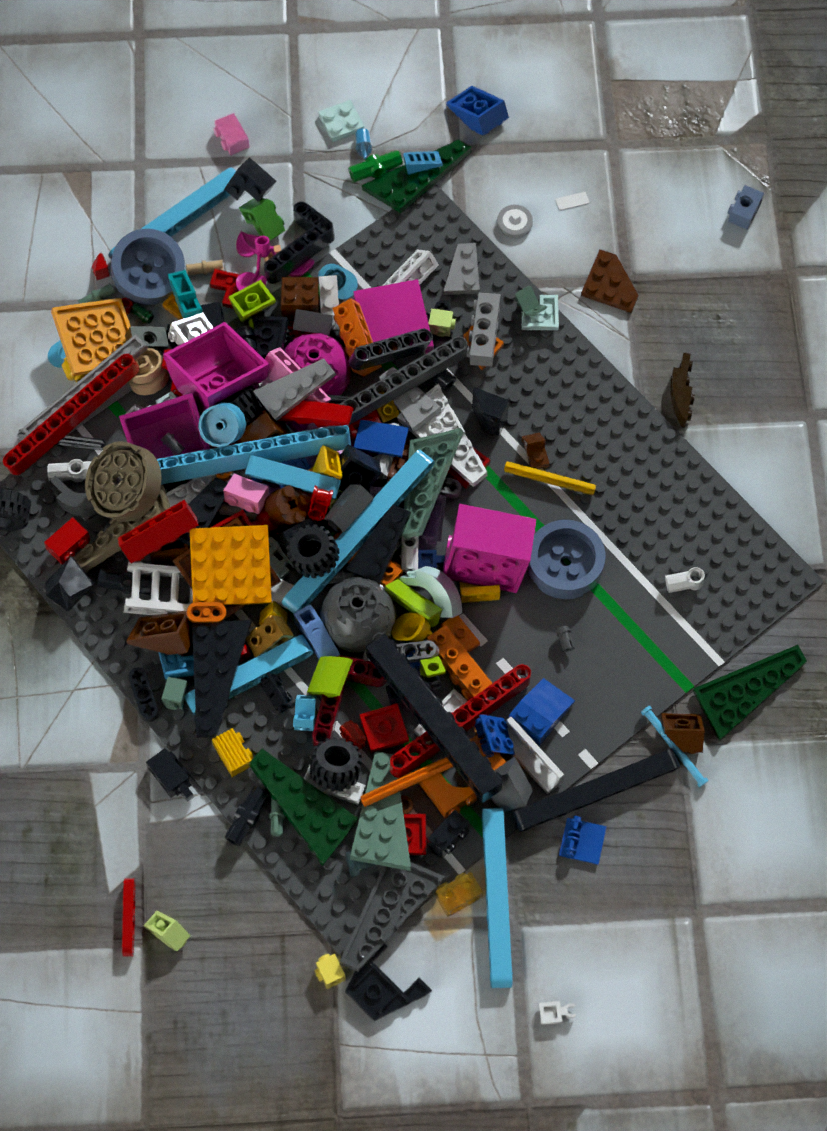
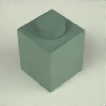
M172 677L167 678L162 695V702L166 708L171 710L183 709L184 697L189 689L186 680Z

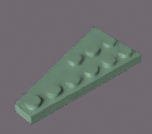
M461 428L410 440L408 460L420 449L433 459L435 464L405 498L404 509L411 512L402 534L405 539L423 534L464 432Z
M375 751L366 793L398 779L390 773V759L393 754ZM400 791L366 807L362 805L350 860L411 871Z

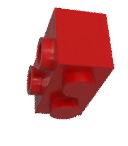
M72 517L50 536L44 544L46 550L63 565L71 556L74 557L77 551L83 549L89 543L90 536L88 531Z

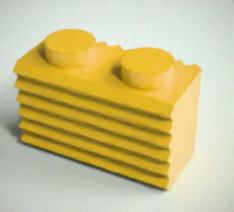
M231 728L212 739L213 746L231 777L250 768L249 764L254 757L250 749L247 748L245 750L242 745L244 739L240 732L235 733L234 729Z

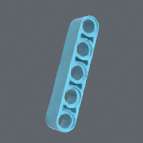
M253 455L249 456L245 471L247 476L285 487L293 486L311 494L315 485L319 489L333 490L332 499L334 500L336 499L341 482L333 477Z

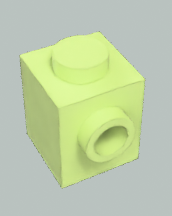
M431 308L429 318L430 332L440 337H450L451 330H455L456 319H453V312Z

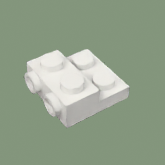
M200 313L171 323L168 337L171 342H176L179 346L212 329L213 326L205 315Z

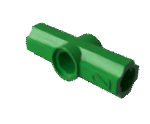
M397 150L381 156L373 154L365 162L348 167L351 180L357 182L371 176L373 178L380 177L387 170L403 165V160L400 152Z

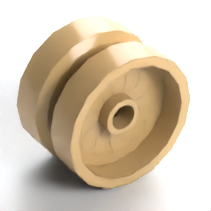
M148 348L135 359L139 365V372L128 382L132 391L138 395L154 394L160 391L169 380L168 371L162 367V356L157 350Z

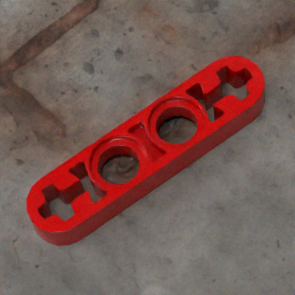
M124 878L123 957H134L135 878Z

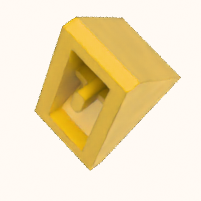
M322 445L312 472L340 480L342 478L339 452Z

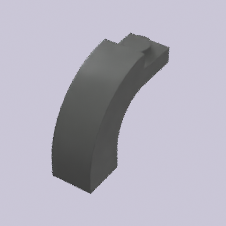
M56 476L50 479L52 486L50 489L56 496L58 505L63 510L78 516L99 514L94 510L92 503L88 501L86 493L71 491Z

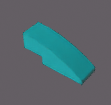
M186 270L168 274V279L182 318L185 319L202 313V308L196 297V291Z

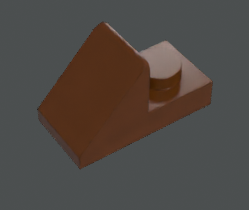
M541 433L522 436L530 467L535 469L549 467L550 462L545 449L546 441Z

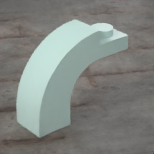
M425 566L418 570L408 571L406 575L400 577V581L406 585L425 588L432 595L435 605L443 609L440 617L453 618L462 614L459 592L452 580L440 570Z

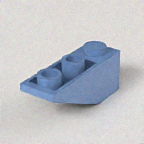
M311 604L294 613V623L302 635L305 636L318 659L323 656L340 655Z

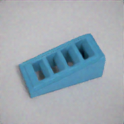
M438 151L403 153L408 174L442 166Z

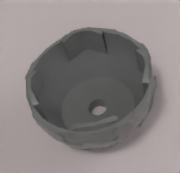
M363 577L348 578L334 585L329 590L320 610V619L335 646L351 653L365 652L367 645L384 635L390 638L397 617L393 600L388 592L384 590V587L376 581ZM355 600H361L363 605L361 607H354L352 603Z

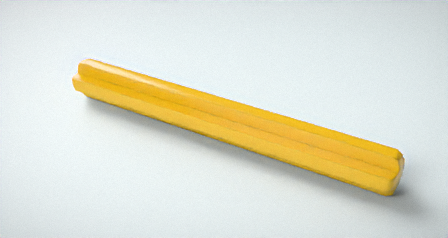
M506 462L504 472L589 495H594L595 484L512 462Z

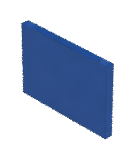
M360 420L354 448L360 451L402 458L409 428Z

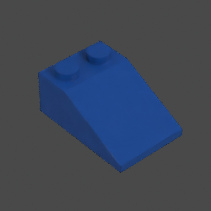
M470 86L446 102V106L472 131L482 136L509 118L504 100L474 86Z
M543 678L509 714V718L512 717L529 737L540 746L575 703V700Z

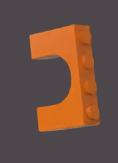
M477 734L470 741H474L477 744L480 754L484 757L486 755L483 754L482 744L479 742L482 738H478ZM493 752L494 756L488 759L492 769L496 770L506 761L499 753ZM441 773L418 783L445 819L454 810L459 813L461 811L460 808L465 805L470 806L477 800L476 794L470 787H455L449 784Z

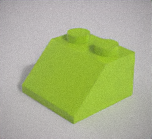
M261 280L229 296L232 307L242 322L276 303L275 298Z

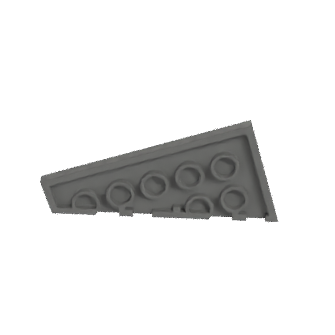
M410 862L411 871L383 866L339 964L359 972L445 880V876Z

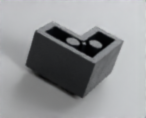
M249 157L237 169L224 190L237 201L247 192L259 202L269 193L277 181Z

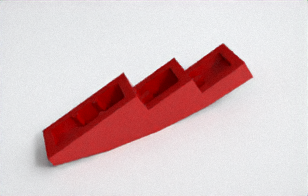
M302 401L278 421L294 420L298 424L314 423L317 427L349 425L354 408L333 403Z

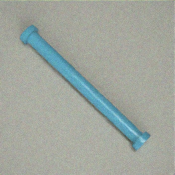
M649 705L643 709L641 714L648 718L669 747L673 749L680 761L698 782V787L700 788L705 785L709 780L702 776L687 755L664 734L663 725L651 711V706Z

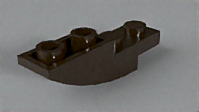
M684 352L680 368L673 367L670 384L673 410L679 424L683 428L686 427L687 421H691L692 410H689V406L693 405L695 394H692L693 387L689 386L690 377H687V373L692 370L693 361H690L691 354Z

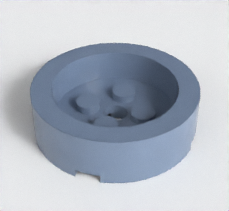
M138 229L128 233L117 243L111 259V278L117 290L125 298L142 305H154L168 299L173 294L168 274L185 270V260L177 242L166 233L155 229ZM144 265H149L152 268V271L150 273L143 272L142 267Z
M574 520L553 521L540 528L534 535L531 559L527 567L529 576L538 588L549 596L559 599L581 597L591 589L593 590L602 577L606 557L605 548L601 538L589 526ZM567 558L571 564L563 566L560 561Z

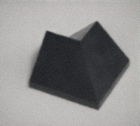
M72 556L45 582L46 596L66 611H70L94 586V583Z

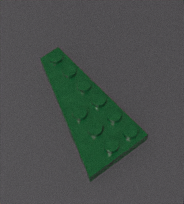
M458 139L435 150L439 153L442 166L408 174L406 166L403 165L361 185L362 190L402 213L472 152V147Z
M795 645L693 689V693L719 742L806 664L807 660L799 645Z
M261 748L250 762V768L269 790L271 797L280 805L282 812L298 834L306 841L311 852H314L323 867L358 822V818Z

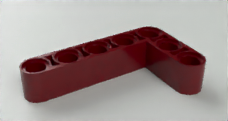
M342 655L336 656L349 658L353 661L340 696L330 698L324 694L322 696L312 736L314 747L318 746L317 738L319 737L332 740L347 681L375 687H382L386 684V680L383 677L376 678L374 676L379 671L370 661ZM363 669L364 672L361 674H357L355 670ZM330 700L336 702V704L332 706H329L326 703ZM325 718L331 720L328 724H324L321 721Z

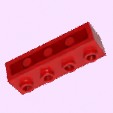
M184 499L118 537L119 547L131 564L135 561H141L147 554L160 550L163 545L176 541L182 534L189 533L191 529L198 526L197 517Z

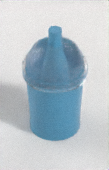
M361 128L355 133V151L363 159H367L373 151L369 130Z

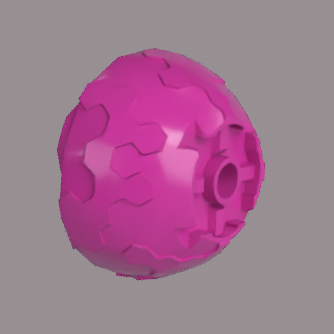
M321 333L307 334L297 337L287 345L284 352L301 369L325 359L336 373L332 379L320 387L327 395L340 396L345 391L351 377V367L348 363L350 358L346 354L344 347L336 339ZM314 352L319 354L315 359L309 357Z

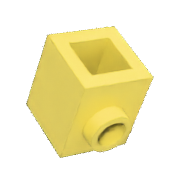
M326 954L318 959L319 961L316 962L317 969L314 972L319 982L323 980L327 989L346 981L345 974L335 954Z

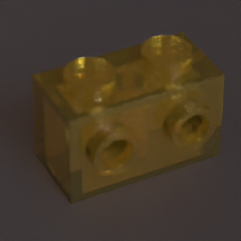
M464 872L455 877V881L449 884L448 882L441 884L437 888L435 897L446 916L449 917L482 899L483 891L472 872L468 874Z

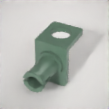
M527 286L515 293V302H519L516 304L521 307L525 316H534L547 309L546 305L539 304L531 286Z

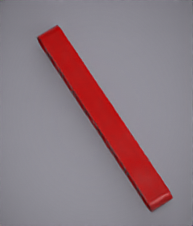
M126 353L117 358L3 457V464L13 475L23 473L137 375L139 365L133 356Z
M524 664L514 667L453 711L452 714L456 724L459 727L462 726L465 731H468L476 723L475 720L480 718V714L490 715L523 691L530 684L531 669ZM524 675L525 678H519L518 676ZM509 686L510 689H504L503 687ZM488 697H494L495 700H489ZM479 708L480 711H474L472 709ZM464 719L465 722H458L457 720ZM424 732L391 757L390 773L392 776L401 778L440 751L435 742L433 745L426 744L428 741L434 742L427 732ZM413 752H416V753H418L419 755H418V756H412V755H410V754L413 753ZM396 764H402L403 767L398 768V767H395L394 765H396Z

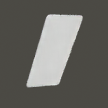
M586 192L555 199L559 210L589 203Z

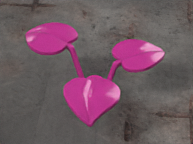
M240 231L236 241L237 252L243 257H251L257 254V269L255 274L252 272L240 274L236 279V287L240 291L259 280L266 286V278L259 275L261 258L268 257L270 252H272L273 256L276 255L274 247L270 246L267 236H255ZM310 258L288 276L298 277L304 275L314 265L315 261Z

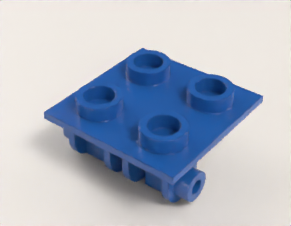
M480 714V718L475 720L474 726L478 738H482L479 742L482 744L483 754L487 758L494 756L493 752L515 755L514 745L510 739L507 730L508 725L504 718Z
M574 816L573 819L567 818L559 856L599 865L607 826L581 821L579 816Z

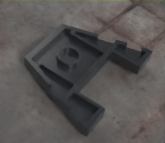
M386 944L379 949L359 972H354L345 990V993L374 1022L432 992V989L420 978L403 992L374 963L388 948Z

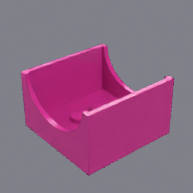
M459 504L453 535L448 536L442 572L452 581L478 586L500 585V590L517 593L530 563L536 519Z

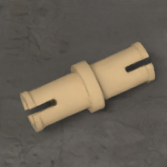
M222 259L186 264L188 276L195 274L208 275V273L214 272V269L223 271Z

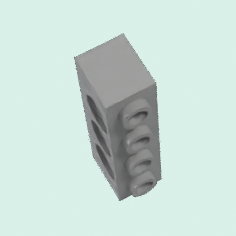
M479 292L478 300H474L476 315H472L471 326H474V328L469 333L471 346L467 347V357H470V365L490 367L493 365L501 308V294Z

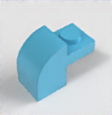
M296 696L295 716L293 719L294 730L314 731L317 696Z

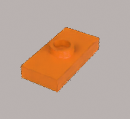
M459 615L449 618L441 624V627L446 625L468 653L480 645V641Z

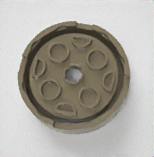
M113 442L105 446L98 457L95 456L89 465L85 480L87 499L92 503L94 510L102 516L123 522L137 520L145 515L157 500L161 487V470L157 459L147 449L128 442ZM120 476L122 481L117 484L116 480Z

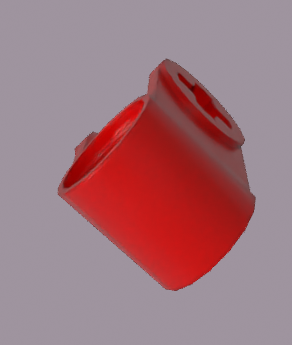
M316 485L314 486L308 512L311 519L321 521L325 518L327 509L330 506L333 490L327 491L319 489Z

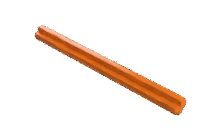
M445 757L360 797L361 802L365 807L452 768L453 765Z

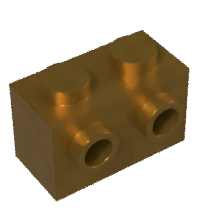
M272 615L267 617L260 627L254 628L250 632V635L246 637V642L255 657H258L287 642L294 635L283 617Z

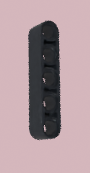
M419 329L359 346L351 355L348 361L349 366L353 370L359 371L424 352L432 341L433 335L427 329Z

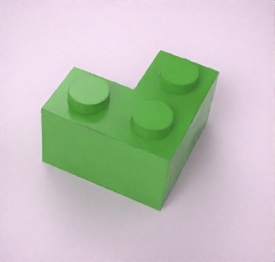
M253 198L239 207L246 223L253 224L259 236H267L269 241L286 231L283 226L284 221L277 215L275 211L276 206L272 200L262 198L258 202Z

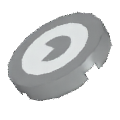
M520 205L504 207L497 217L499 230L505 236L511 238L523 237L524 234L530 232L533 225L530 211Z

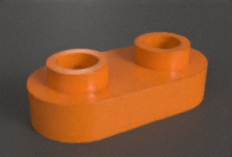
M194 602L188 606L186 615L193 623L221 622L226 616V608L219 602ZM214 610L219 611V616H214L212 612ZM193 611H199L200 615L194 616Z

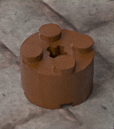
M286 486L273 491L267 496L264 509L270 517L268 519L273 525L281 528L288 527L305 520L309 512L310 497L300 488Z

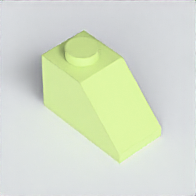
M156 911L144 924L148 931L175 951L182 948L191 936L176 920L159 911Z

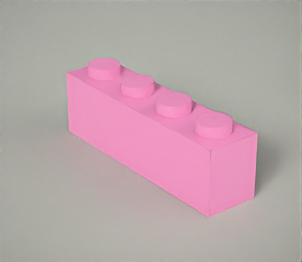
M280 347L270 351L265 357L270 368L267 377L273 382L301 369ZM319 388L303 401L329 403L331 399Z

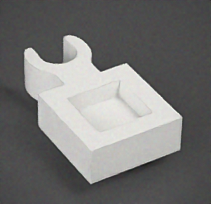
M560 1001L539 1003L541 1025L561 1024L562 1017L568 1019L575 1018L576 1014H569L567 1012V1009L574 1008L575 1004L570 1003L560 1007Z

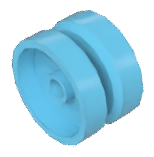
M225 402L206 409L200 416L198 424L201 437L206 443L215 447H224L235 443L242 437L246 428L245 416L240 408Z

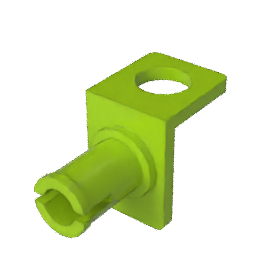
M439 656L420 660V675H423V677L445 674V668Z

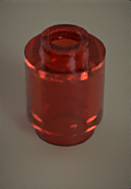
M349 720L340 726V735L343 739H346V742L351 741L353 746H357L359 750L366 745L367 738L357 723Z

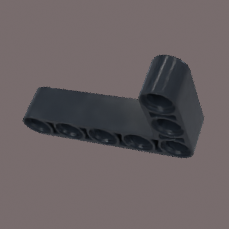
M297 202L293 206L295 222L306 232L264 263L265 278L270 284L280 282L282 277L288 276L335 239L333 223L306 202Z

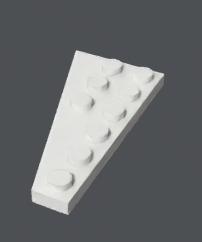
M437 384L426 395L441 407L439 414L414 433L403 418L402 413L397 416V419L403 426L408 427L409 431L417 438L461 428L464 433L450 467L474 487L487 477V471L478 454L474 451L472 443L468 440L456 414L451 409L446 396L441 391L440 385Z

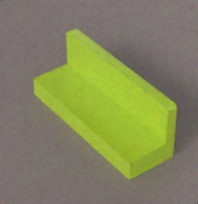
M399 579L385 586L384 590L389 593L392 600L411 613H419L425 617L431 627L438 624L443 609Z

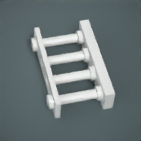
M135 561L132 564L128 562L126 572L133 573L131 598L125 600L124 613L160 615L187 611L188 606L193 603L191 587L190 603L181 604L178 602L179 578L184 577L177 567L143 564L141 561ZM141 574L152 575L151 599L149 601L139 598ZM160 576L172 577L169 602H160L159 600ZM193 611L194 616L200 615L199 611Z

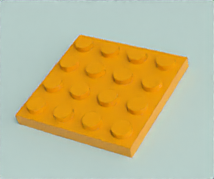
M121 298L53 307L51 309V314L73 376L88 374L126 342L125 334L130 327V323Z
M268 525L193 528L190 530L193 603L219 602L223 605L272 603Z

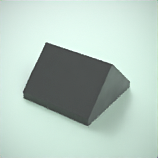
M513 757L494 770L501 774L503 786L502 791L494 795L492 799L497 808H503V812L526 806L533 792L517 759Z

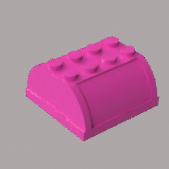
M226 322L163 354L168 372L177 390L182 395L192 393L197 409L201 413L245 388L265 381L270 369L269 363Z
M192 393L119 416L127 442L147 449L156 459L175 456L166 445H162L161 439L168 432L174 434V438L185 448L181 454L210 449L209 444L201 437L198 429L200 415Z

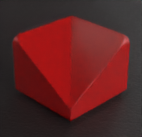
M102 253L98 254L92 264V270L97 281L110 275L108 265Z

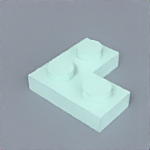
M540 295L539 304L546 305L547 309L534 316H525L523 311L521 313L522 330L559 329L558 295Z

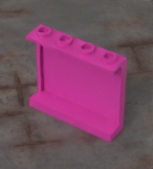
M418 279L353 291L352 299L360 303L373 342L419 329L430 331ZM433 341L426 348V354L433 350Z

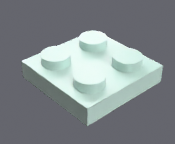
M351 100L318 111L319 117L332 142L351 136L358 129L365 128Z

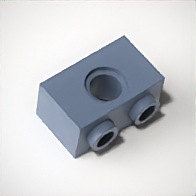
M744 185L742 191L738 190L735 196V204H731L727 214L730 215L728 222L748 230L762 203L764 193Z

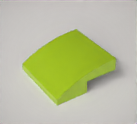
M336 656L320 657L307 693L313 696L324 694L329 698L340 696L353 660Z

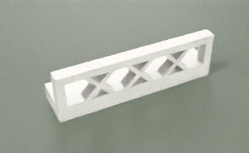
M416 250L382 286L418 279L420 285L439 264L430 251Z
M512 717L506 720L507 730L513 742L515 755L512 756L517 759L519 764L539 786L549 794L563 782L564 774Z

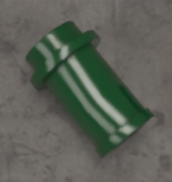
M138 303L132 306L131 313L140 318L142 323L150 324L153 321L154 315L152 311L146 310Z

